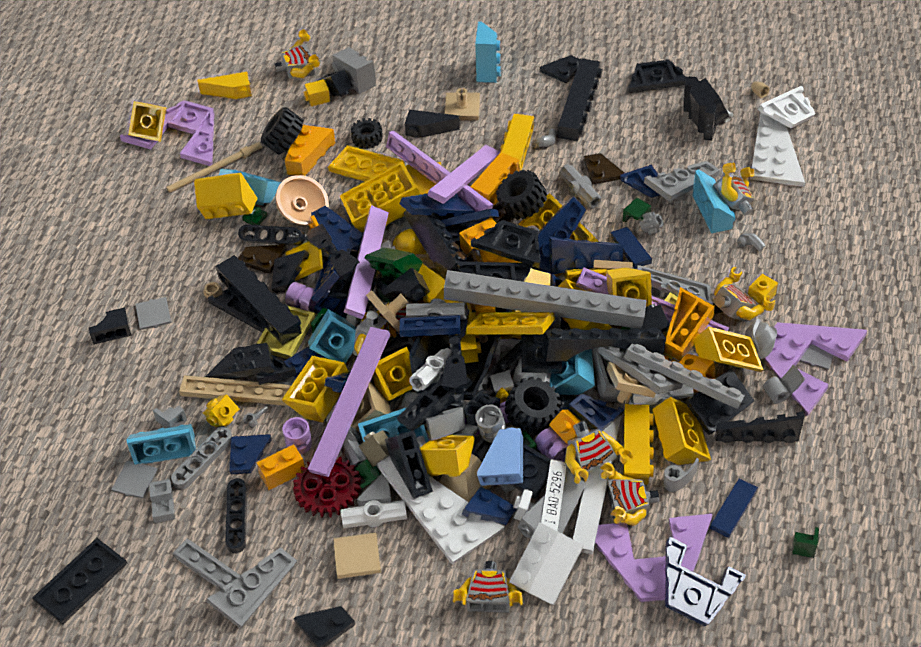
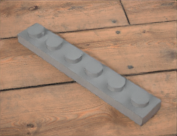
M631 344L624 356L736 409L739 408L745 396L735 388L723 386L718 380L708 379L696 370L684 368L679 362H671L659 353H651L639 344Z

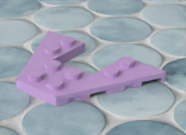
M183 100L176 106L167 109L162 134L168 127L194 134L180 152L181 158L207 166L212 165L214 137L213 108ZM128 134L120 135L121 141L147 149H152L157 142Z
M777 322L774 326L777 330L774 348L763 360H765L766 365L770 370H773L779 379L786 374L793 364L797 365L811 344L847 362L865 338L867 330ZM799 370L805 381L792 394V398L798 402L805 411V415L808 416L828 389V384Z
M712 514L669 518L672 538L687 545L681 566L693 572L712 520ZM612 523L599 525L595 540L597 549L605 555L606 560L614 570L618 571L640 602L665 600V556L634 559L627 524Z

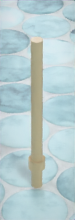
M258 142L249 147L245 146L239 152L167 186V191L171 193L194 182L195 179L202 178L243 157L245 159L251 156V153L261 149L262 145Z

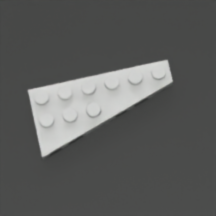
M760 112L752 163L754 176L750 177V179L804 187L805 180L787 127Z
M390 456L377 464L378 469L401 499L405 501V504L452 565L504 530L505 527L499 523L481 520L480 515L470 513L468 517L463 516L462 512L469 502L429 475L433 492L413 498L391 461Z

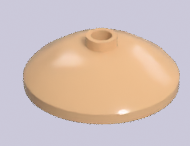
M295 175L288 177L279 185L276 191L275 200L279 212L289 222L299 226H309L312 212L323 206L329 207L328 196L324 188L317 181L307 176Z

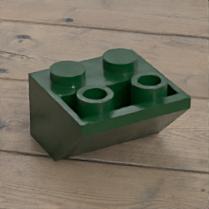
M386 247L366 254L364 257L370 263L369 266L378 270L381 272L380 275L389 280L391 278L397 279L411 267L419 272L423 264L413 253Z

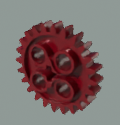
M342 457L335 461L329 477L311 473L308 467L301 466V473H296L297 479L293 480V492L299 507H304L306 513L311 510L312 516L319 512L321 518L324 517L325 513H328L329 517L332 518L333 512H336L339 516L341 509H347V505L354 506V500L359 498L358 493L361 492L359 472L355 470V465L350 466L349 460L343 463Z

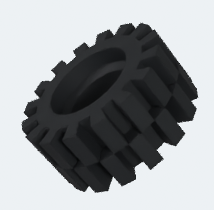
M362 118V121L357 120V123L354 122L353 126H351L353 144L355 143V146H360L362 149L363 146H365V149H368V146L374 148V144L378 146L379 142L381 143L383 139L380 122H376L375 119L371 121V118H368V120ZM371 132V134L364 135L362 133Z

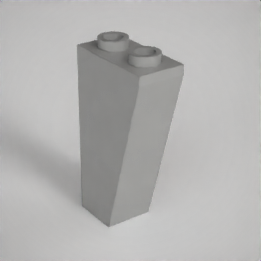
M570 470L565 475L557 530L561 534L586 485L582 480H580L579 484H576L574 482L575 475ZM545 495L522 517L518 528L525 537L531 539L539 522L541 523Z

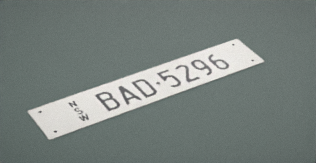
M551 459L541 523L557 531L567 464Z

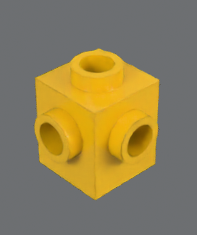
M226 394L210 400L206 404L207 409L203 414L210 425L226 427L234 420L233 416L238 412L239 407Z

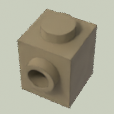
M383 430L378 433L370 432L363 438L365 441L359 446L373 467L390 456L384 440L388 437Z

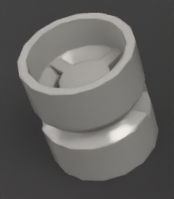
M485 405L477 411L476 422L481 437L485 441L493 443L498 431L507 429L500 408L495 405Z

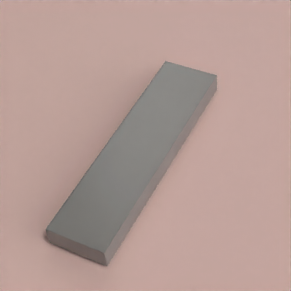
M186 539L172 553L174 558L220 590L241 576L189 539Z

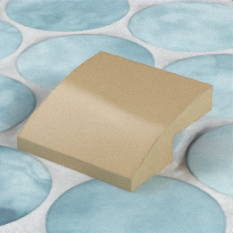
M377 533L334 538L338 579L381 573Z

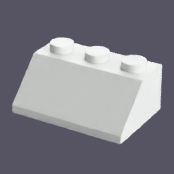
M539 522L509 582L554 605L584 545Z

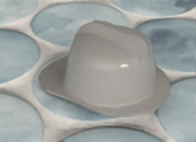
M757 318L746 329L745 336L751 337L760 360L766 358L772 352L777 330Z

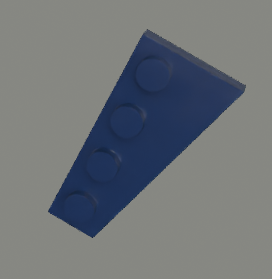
M457 193L445 203L429 197L428 194L403 197L400 201V205L412 215H432L434 212L439 216H446L447 213L461 216L462 213L469 214L475 212Z
M574 196L570 197L538 232L539 269L550 274L549 237L569 239L586 211Z
M323 206L311 213V216H315L319 225L321 223L324 225L332 238L331 242L338 251H347L348 248L359 251L363 237L361 231L327 206Z
M549 237L551 274L565 273V270L591 269L594 268V260L623 262V245L620 243L590 242L589 240L577 241L568 238L557 239L556 237Z
M331 255L323 262V269L320 270L311 299L316 303L321 298L325 299L331 290L330 287L340 277L330 261Z

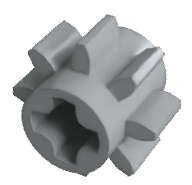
M653 211L642 215L644 219L640 221V227L643 232H648L649 235L661 232L660 227L663 226V220L659 214H655Z

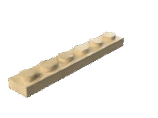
M184 375L179 393L180 396L208 399L227 394L232 401L288 406L282 401V398L291 385L274 383L259 385L258 382Z

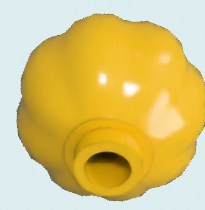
M413 229L400 232L393 240L392 246H395L396 250H405L415 255L426 254Z

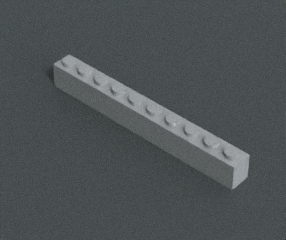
M447 270L444 284L445 300L524 312H553L557 317L642 329L645 316L646 300L450 270Z

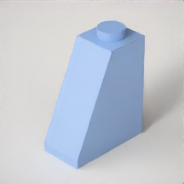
M510 427L498 431L477 471V477L481 486L523 483V436L520 428Z

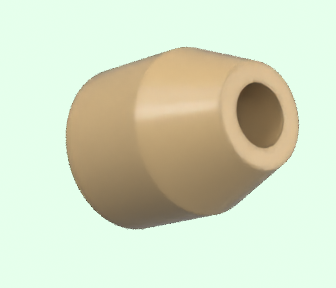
M755 81L751 85L754 94L760 98L767 96L770 91L769 86L763 82Z

